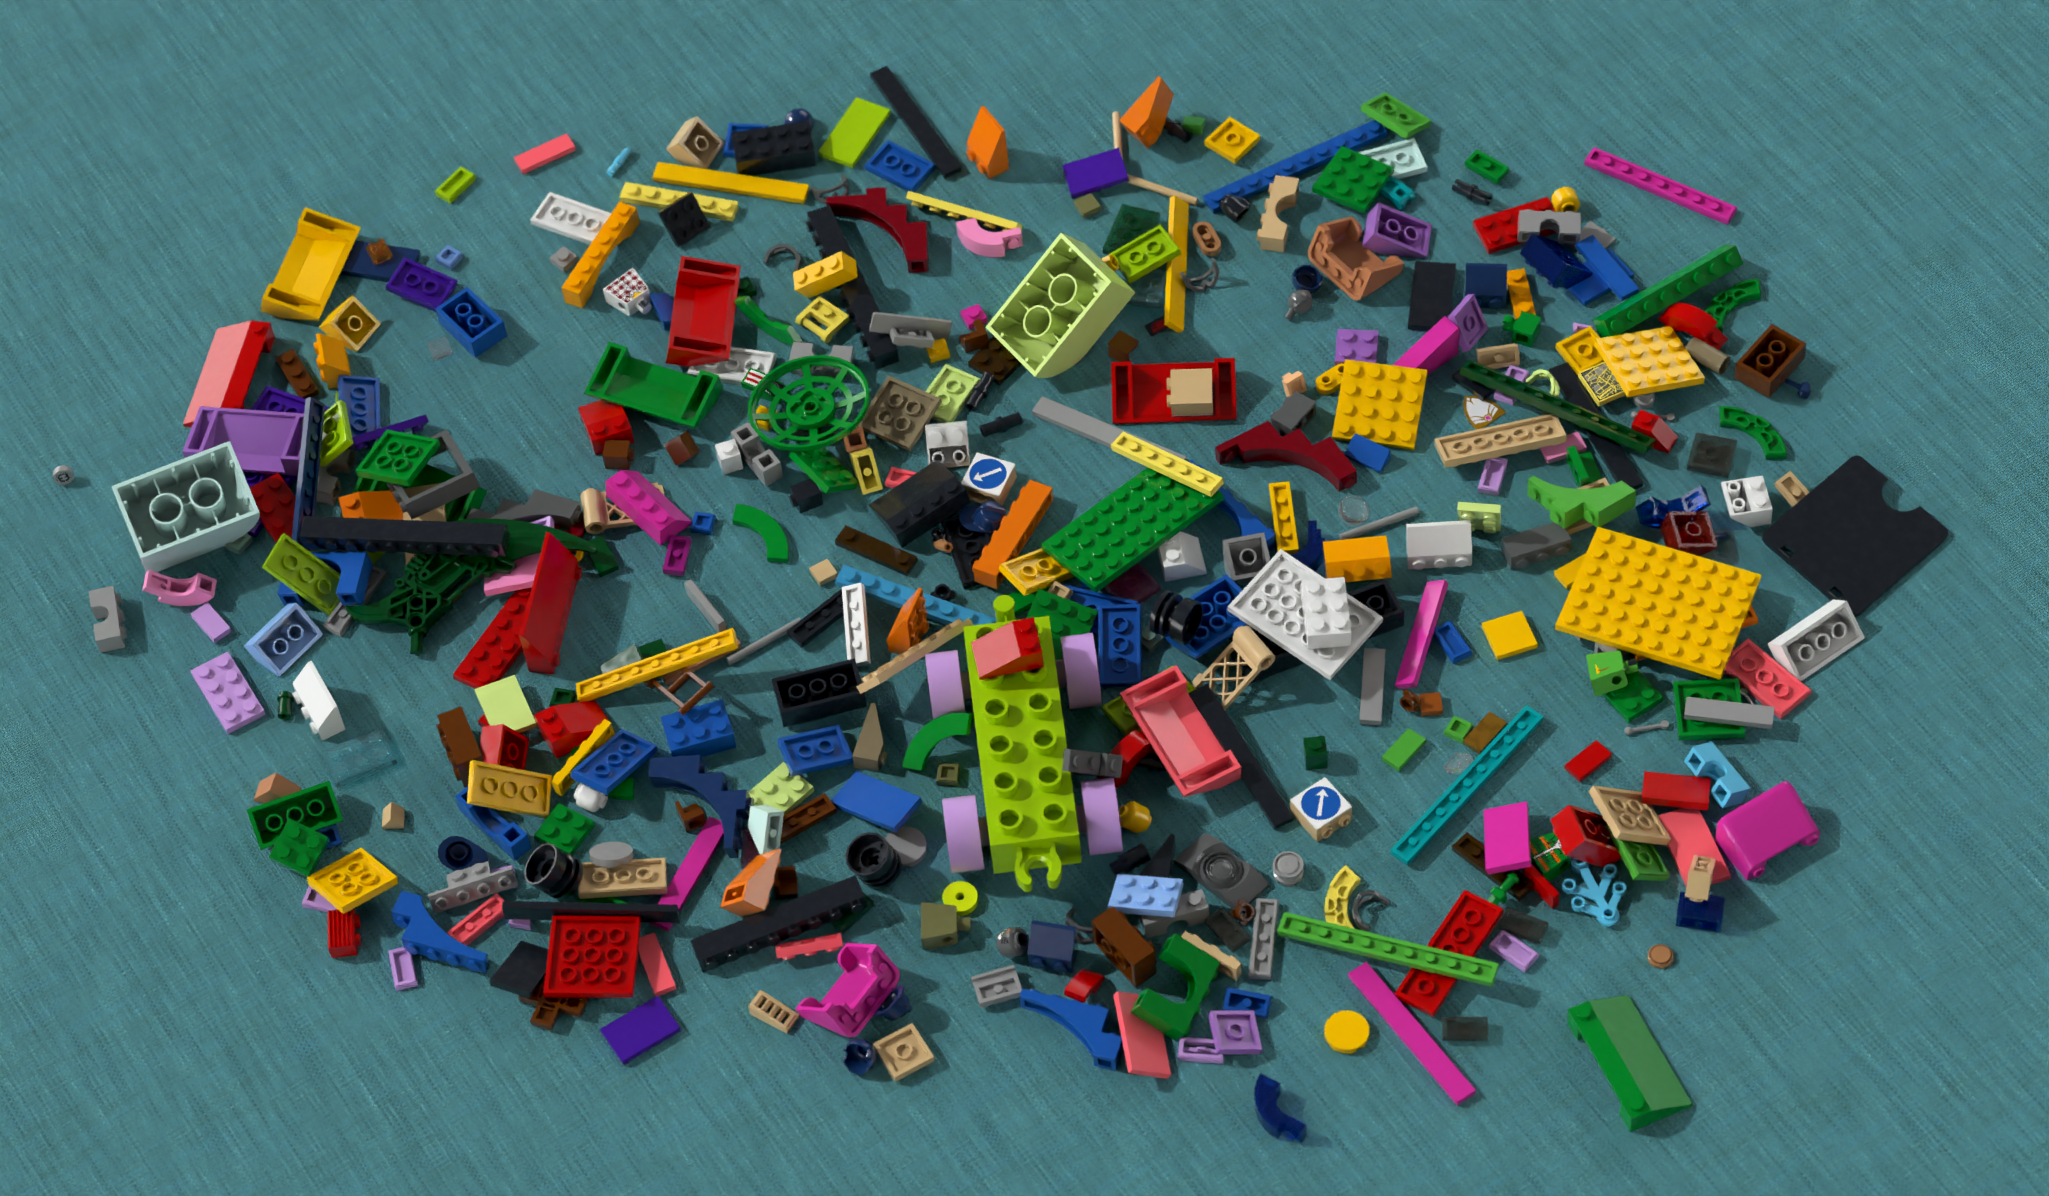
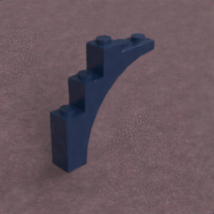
M701 755L650 758L648 777L654 788H673L686 791L709 804L721 819L725 851L729 858H738L739 849H742L741 830H744V820L749 819L750 806H755L754 799L750 797L747 789L731 790V782L727 780L724 772L708 773V765L704 763Z

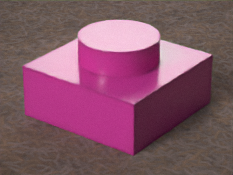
M979 304L960 311L961 317L969 330L974 328L973 321L981 319L983 324L988 323L987 317Z

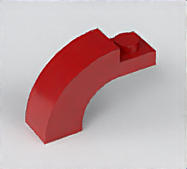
M1674 303L1658 318L1666 327H1672L1674 332H1687L1718 350L1728 340L1715 326L1718 322L1708 313L1693 305Z
M1134 730L1123 738L1110 752V754L1123 756L1121 778H1114L1115 789L1127 783L1128 777L1135 765L1146 755L1155 751L1143 731L1139 733ZM1097 776V779L1109 778V777H1100V776Z

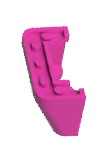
M1784 781L1723 816L1717 824L1715 843L1748 881L1764 873L1767 860L1798 842L1803 846L1814 845L1820 838V831L1795 788L1789 781Z
M846 943L838 954V964L844 972L820 1003L815 998L807 997L799 1003L795 1010L804 1019L845 1037L857 1036L900 979L898 968L883 950L874 944Z

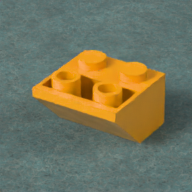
M317 333V342L314 343V349L318 356L316 361L318 369L321 370L322 382H327L328 389L338 388L339 375L351 376L344 341Z

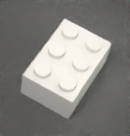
M1345 577L1301 580V599L1307 649L1351 646L1352 632Z

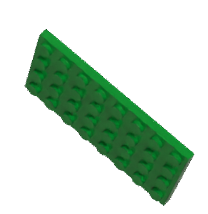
M1147 467L1041 544L1042 550L1097 593L1223 501L1224 496L1223 493L1217 490L1210 497Z

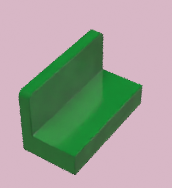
M1575 446L1567 447L1566 461L1578 488L1602 479L1591 452L1578 454Z

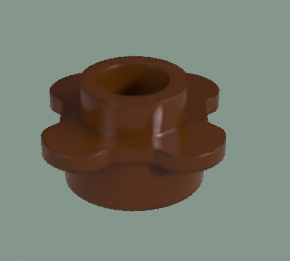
M1405 689L1403 691L1404 696L1400 699L1401 706L1408 712L1413 710L1418 712L1421 699L1416 693Z
M1239 899L1236 908L1231 910V917L1238 919L1242 926L1248 925L1249 920L1255 915V908L1251 904L1246 903L1245 899Z

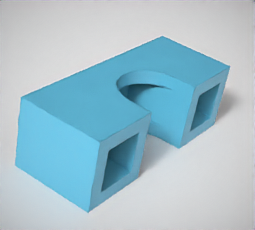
M1713 742L1693 746L1684 761L1696 777L1709 776L1716 781L1710 794L1722 808L1741 804L1751 789Z

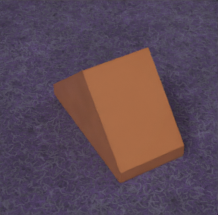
M274 773L260 781L254 801L266 803L301 791L302 789L280 774Z

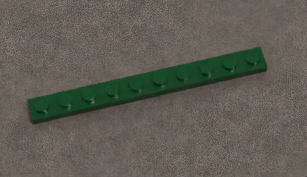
M1469 360L1461 367L1460 374L1468 380L1482 383L1487 388L1498 390L1508 397L1521 400L1524 404L1533 405L1540 408L1543 412L1554 414L1561 420L1570 421L1577 424L1580 428L1589 429L1599 436L1610 438L1617 444L1633 448L1636 452L1646 454L1654 446L1655 438L1475 361Z

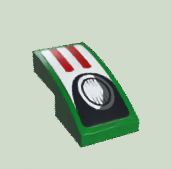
M750 367L741 382L742 388L753 391L767 374ZM778 380L773 382L781 390L786 386ZM766 389L761 399L772 402L776 395Z

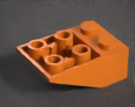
M918 588L902 606L887 638L888 652L900 655L908 651L912 646L920 643L923 634L927 633L929 622H927L926 598L923 597L922 588Z
M781 849L756 856L726 887L720 907L740 917L764 911L769 904L770 889L775 883L774 875L781 861Z

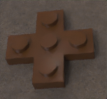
M542 982L530 999L518 995L520 1001L537 1005L530 1019L531 1025L551 1031L560 1012L581 1018L589 1002V998L544 997V982Z

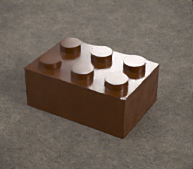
M1771 324L1736 362L1734 378L1770 398L1805 359L1806 343Z
M462 706L437 715L439 724L436 727L443 748L447 752L450 765L453 767L457 781L461 780L464 788H466L469 781L470 762L472 760L484 761Z
M1112 906L1092 920L1094 944L1135 988L1157 973L1156 949L1150 941L1146 942L1143 939L1139 929L1136 926L1132 927L1128 923V919L1122 911L1118 912Z

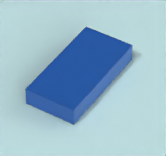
M1451 621L1435 627L1433 636L1453 664L1472 656L1471 649Z

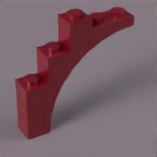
M886 187L866 188V195L826 197L827 206L830 205L834 216L858 218L873 223L892 236L903 250L907 260L908 273L928 272L926 222L908 223L906 204L888 205Z

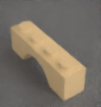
M1275 175L1274 183L1269 185L1270 198H1266L1265 201L1266 214L1262 213V229H1258L1257 241H1260L1261 250L1284 253L1288 238L1287 224L1279 220L1277 216L1283 210L1296 206L1299 195V178Z

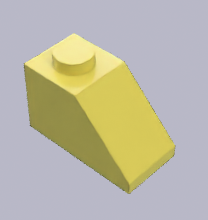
M867 447L849 452L862 494L883 489L872 449Z

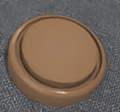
M1657 944L1649 949L1647 958L1653 967L1664 969L1672 964L1674 954L1667 945Z

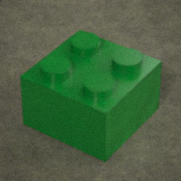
M289 818L269 855V859L306 878L314 873L330 840L327 836Z

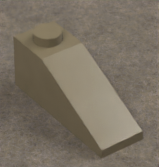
M871 703L852 757L854 768L880 772L881 766L886 764L887 752L884 749L876 705Z

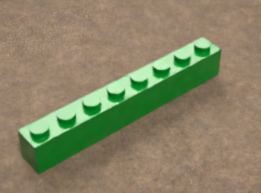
M1722 245L1594 318L1593 322L1600 338L1620 335L1744 264L1736 245Z

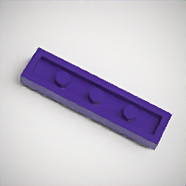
M425 414L352 437L353 444L348 449L356 448L357 451L363 450L368 447V444L378 441L386 430L418 433L424 430L423 427L429 422Z

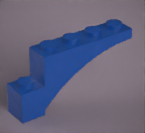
M401 891L393 907L392 916L394 924L406 928L402 936V943L408 953L423 955L431 960L445 961L453 966L467 967L475 972H487L489 968L487 953L472 949L449 936L429 916L424 907L422 896Z
M1022 989L1020 994L1021 1008L1049 1017L1073 1033L1092 1055L1094 1066L1113 1071L1117 1070L1124 1047L1121 1036L1111 1032L1106 1033L1110 1021L1109 1009L1097 1004L1082 1003L1075 999H1064L1055 994H1043L1034 989Z

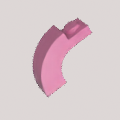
M976 218L956 222L959 240L968 250L977 255L993 258L1005 257V250L1023 246L1020 227L1001 232H989L978 225Z
M149 569L145 574L143 591L159 596L158 602L175 606H194L208 602L214 597L217 579L201 573H197L195 576L187 579H175Z

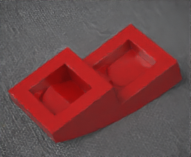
M1085 968L1068 983L1064 989V995L1085 1003L1091 993H1096L1105 980V976Z

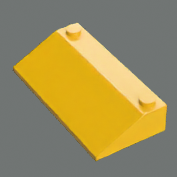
M305 207L298 220L296 235L273 284H268L262 297L261 312L278 318L319 321L361 227Z

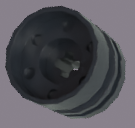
M1166 590L1160 594L1152 609L1149 622L1150 631L1163 637L1170 635L1173 641L1184 645L1189 644L1200 627L1203 605L1199 601L1191 598L1183 599L1180 594H1174L1172 591Z
M872 832L860 834L847 847L845 855L846 864L870 888L880 889L887 887L899 876L902 867L901 857L881 835Z
M545 843L536 848L530 855L525 866L524 876L528 884L542 890L545 894L550 895V897L556 900H564L578 888L583 876V864L579 859L565 853L564 850L554 844Z

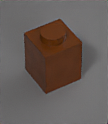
M605 440L602 456L605 469L630 470L631 461L635 459V450L631 449L630 441Z

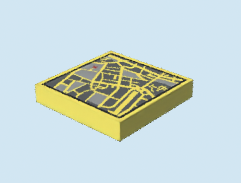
M1605 362L1578 373V378L1598 407L1626 395Z

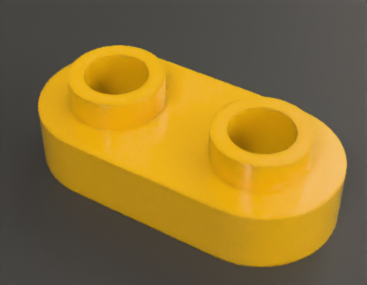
M1338 364L1317 377L1316 390L1318 393L1330 395L1340 389L1344 364Z

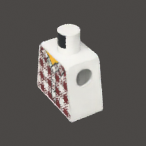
M633 268L603 289L606 302L628 316H632L638 310L643 314H647L652 308L649 289Z

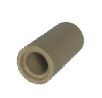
M1693 337L1685 348L1693 360L1719 375L1727 369L1730 363V356L1696 337Z

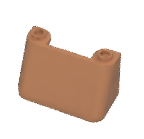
M1350 216L1319 224L1308 249V257L1321 272L1351 299L1361 300L1398 276L1405 263L1397 256H1389L1383 262L1370 249L1362 247L1363 243L1360 241L1362 227L1356 219Z

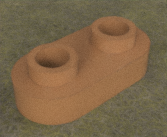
M1208 222L1196 223L1193 227V237L1202 253L1206 256H1216L1221 251V241L1212 225Z

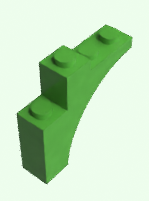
M1536 476L1528 479L1527 495L1549 510L1550 519L1563 529L1583 518L1596 528L1601 527L1635 507L1636 490L1623 481L1600 488L1572 489L1547 483Z

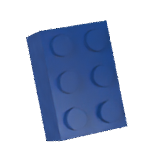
M468 287L435 308L439 324L475 358L507 337L504 321Z
M723 699L693 707L685 716H682L679 712L661 716L663 730L672 757L701 755V757L736 748L733 730Z

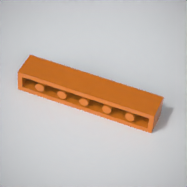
M1029 480L1027 485L1022 487L1017 501H1013L1010 512L1002 518L999 529L993 532L990 543L985 545L980 559L976 560L973 564L972 572H974L975 582L994 589L999 588L1005 578L998 570L999 565L1019 556L1053 502L1052 487L1033 480Z

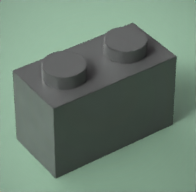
M1295 391L1284 400L1279 410L1273 412L1271 416L1273 427L1281 436H1285L1297 429L1302 431L1316 415V402Z

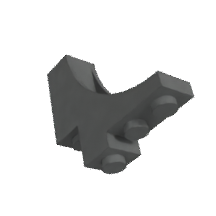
M1064 749L1062 771L1077 775L1121 778L1123 756Z

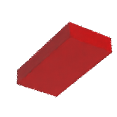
M1596 740L1566 763L1565 770L1581 782L1612 758V753Z
M1533 865L1525 867L1524 875L1534 882L1533 889L1552 909L1559 905V892Z

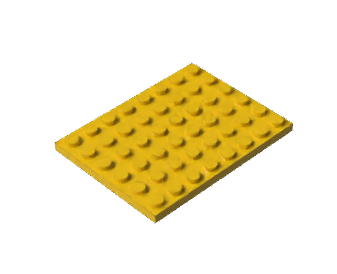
M1597 527L1557 619L1555 630L1721 680L1762 575Z

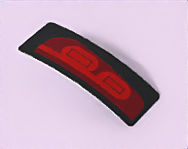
M1164 316L1145 325L1151 337L1169 328L1164 325Z

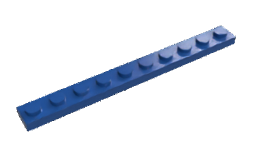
M1372 120L1203 196L1204 202L1213 214L1221 211L1219 203L1227 194L1248 199L1268 190L1270 183H1274L1275 175L1292 178L1298 177L1329 163L1341 146L1356 151L1387 137V130L1380 122Z

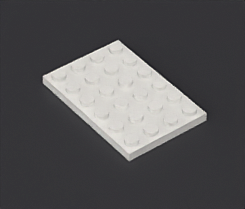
M1280 549L1229 604L1228 611L1331 680L1383 622V617L1347 594L1352 632L1351 646L1307 649L1301 599V580L1325 578Z

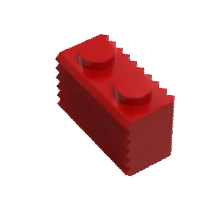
M338 909L328 910V950L331 958L358 955V947L362 946L361 936L357 934V928H361L360 915H356L354 909L345 914Z

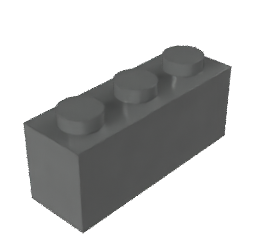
M1554 522L1502 538V553L1511 570L1523 568L1535 562H1543L1551 557L1562 556L1571 550V538L1567 530Z

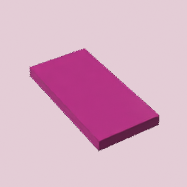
M1527 801L1484 809L1487 875L1530 867L1531 850L1529 807Z

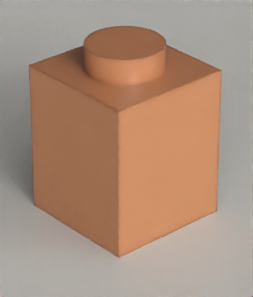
M861 425L857 426L850 434L843 438L847 452L867 448Z

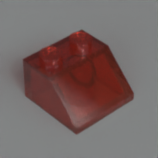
M1708 511L1668 512L1660 524L1666 547L1696 556H1702L1718 548Z

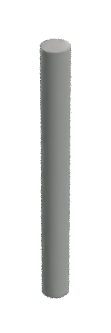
M1415 506L1339 534V539H1352L1418 515V507Z
M801 618L793 620L727 657V662L729 665H732L786 635L787 630L798 623Z

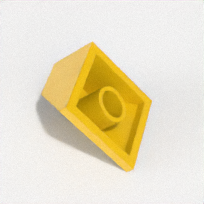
M352 295L336 308L319 328L327 336L344 341L346 348L357 352L381 323Z

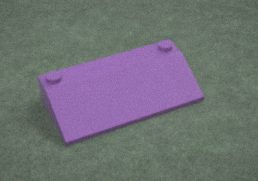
M200 406L182 451L184 458L230 441L243 472L279 473L280 475L298 476L304 414Z

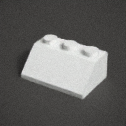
M1471 521L1406 524L1408 569L1421 570L1424 568L1471 566Z
M308 662L292 683L295 689L292 695L297 704H302L301 711L305 719L310 718L311 723L309 725L314 735L319 734L323 741L344 731L345 727L338 707L313 662Z

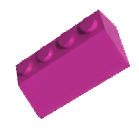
M620 470L605 481L606 496L660 546L670 540L671 535H677L692 524V521L638 471Z

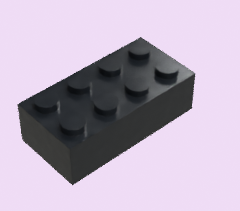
M809 121L731 132L738 174L752 176L816 166Z
M855 658L773 678L772 684L783 728L867 707L865 692L860 694L856 687L862 682Z

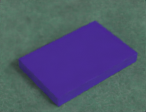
M1119 148L1062 165L1072 199L1129 181Z
M404 257L385 286V289L388 292L436 312L435 308L449 299L458 285V280Z
M657 995L602 1027L600 1032L624 1065L681 1032V1029Z

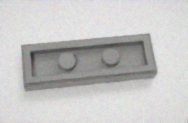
M693 580L686 581L684 584L687 596L717 633L727 630L723 617Z

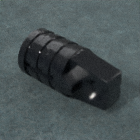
M1140 843L1138 846L1133 847V849L1118 856L1119 859L1109 864L1115 875L1124 871L1128 873L1145 864V862H1149L1151 858L1146 847Z

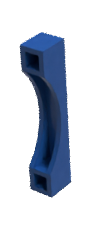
M1193 460L1189 461L1190 463L1200 468H1203L1201 465H1197ZM1220 487L1218 490L1223 493L1224 500L1216 506L1232 518L1240 531L1241 537L1264 532L1268 551L1270 552L1274 549L1276 537L1274 531L1270 527L1263 525L1257 515H1252L1242 502H1238L1229 490Z

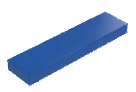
M1594 235L1576 243V249L1621 301L1639 293L1637 285Z

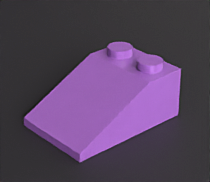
M1378 202L1367 215L1362 247L1379 254L1426 258L1432 224Z

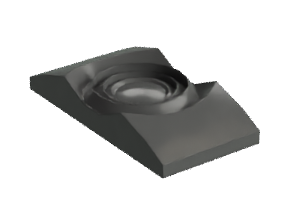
M1206 833L1201 835L1174 860L1178 867L1231 909L1236 908L1239 899H1245L1246 903L1251 904L1269 887V883L1250 863L1239 859L1222 841Z

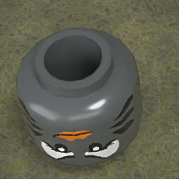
M1020 927L1004 929L997 936V948L1006 958L1023 955L1028 950L1029 936Z

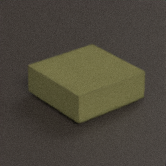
M1092 193L1074 200V206L1083 218L1101 211V206Z
M938 763L936 784L939 786H958L960 764Z

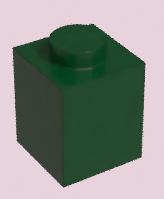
M1325 736L1303 738L1306 770L1328 768Z

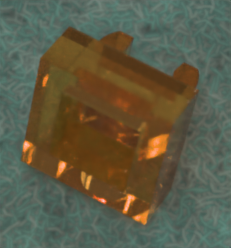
M380 238L378 242L369 243V246H366V251L374 265L393 258L384 239Z

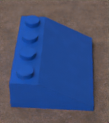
M1226 574L1194 594L1190 598L1201 602L1203 605L1202 620L1195 637L1189 644L1185 645L1173 641L1170 635L1165 637V639L1173 647L1195 659L1234 635V631L1238 627L1249 626L1228 611L1229 604L1241 593L1242 589Z

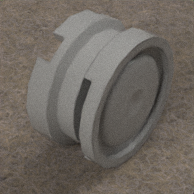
M1285 851L1274 858L1273 875L1277 883L1280 882L1282 886L1290 887L1294 886L1297 882H1301L1304 876V863L1301 856L1295 852Z

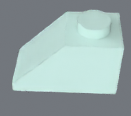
M769 805L750 806L748 829L759 854L780 849L784 811Z

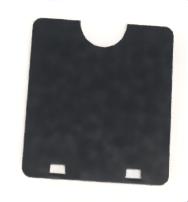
M1858 455L1849 458L1767 528L1762 535V541L1829 600L1847 601L1854 617L1864 612L1942 544L1948 536L1947 528L1921 506L1911 511H1898L1889 507L1882 497V488L1888 479ZM1784 547L1793 553L1791 557L1782 551ZM1835 589L1842 595L1841 599L1834 596L1831 591Z

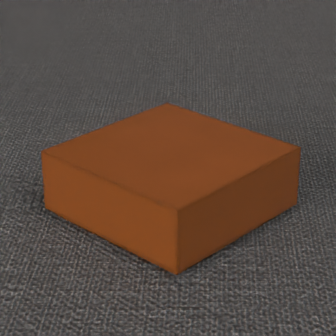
M1440 692L1419 694L1421 699L1419 703L1421 716L1443 714Z

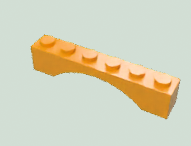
M619 201L561 287L565 303L579 308L584 307L593 293L598 275L610 253L621 241L631 237L639 225L640 220L637 207Z

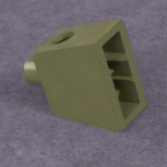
M921 902V941L923 950L955 945L958 943V931H971V917L958 918L955 905Z

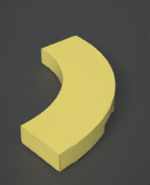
M1346 865L1330 883L1327 896L1325 897V919L1329 923L1354 928L1348 917L1347 905L1352 892L1361 883V878Z

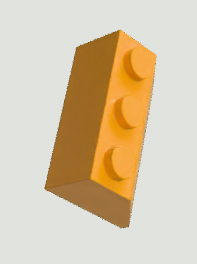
M1386 535L1323 542L1326 578L1345 577V582L1392 578Z

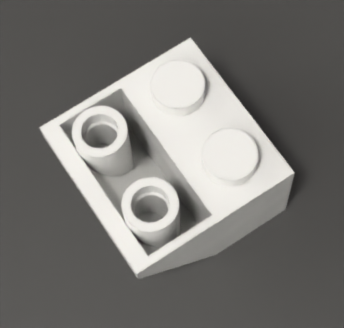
M967 421L925 425L929 465L937 459L945 467L970 465Z
M1763 475L1721 482L1731 519L1748 527L1771 524L1773 509Z

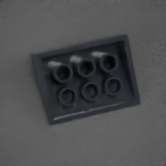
M937 459L870 503L869 507L900 547L903 548L970 504L971 501L966 489L956 476Z

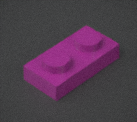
M670 536L663 565V574L684 576L692 545L691 537Z

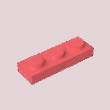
M840 932L775 945L777 958L789 960L795 958V955L798 954L811 956L817 954V951L826 949L827 952L836 951L839 947L843 946Z

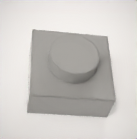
M564 246L549 258L550 263L564 273L578 262L577 255Z

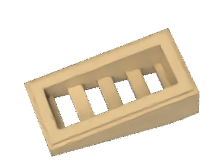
M762 990L757 993L749 1004L750 1015L788 1034L800 1017L799 1014ZM769 1007H772L770 1012L766 1013ZM779 1011L780 1014H779L778 1017L775 1019L774 1016H775V1015L777 1014V1012ZM786 1015L789 1016L784 1024L781 1023Z

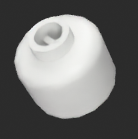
M582 783L578 785L574 793L577 806L590 812H596L599 808L603 809L608 800L605 794Z

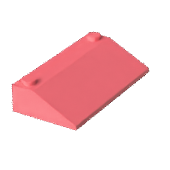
M1177 665L1120 692L1121 698L1183 797L1219 789L1241 778L1239 762L1231 750L1225 752L1187 693V680Z

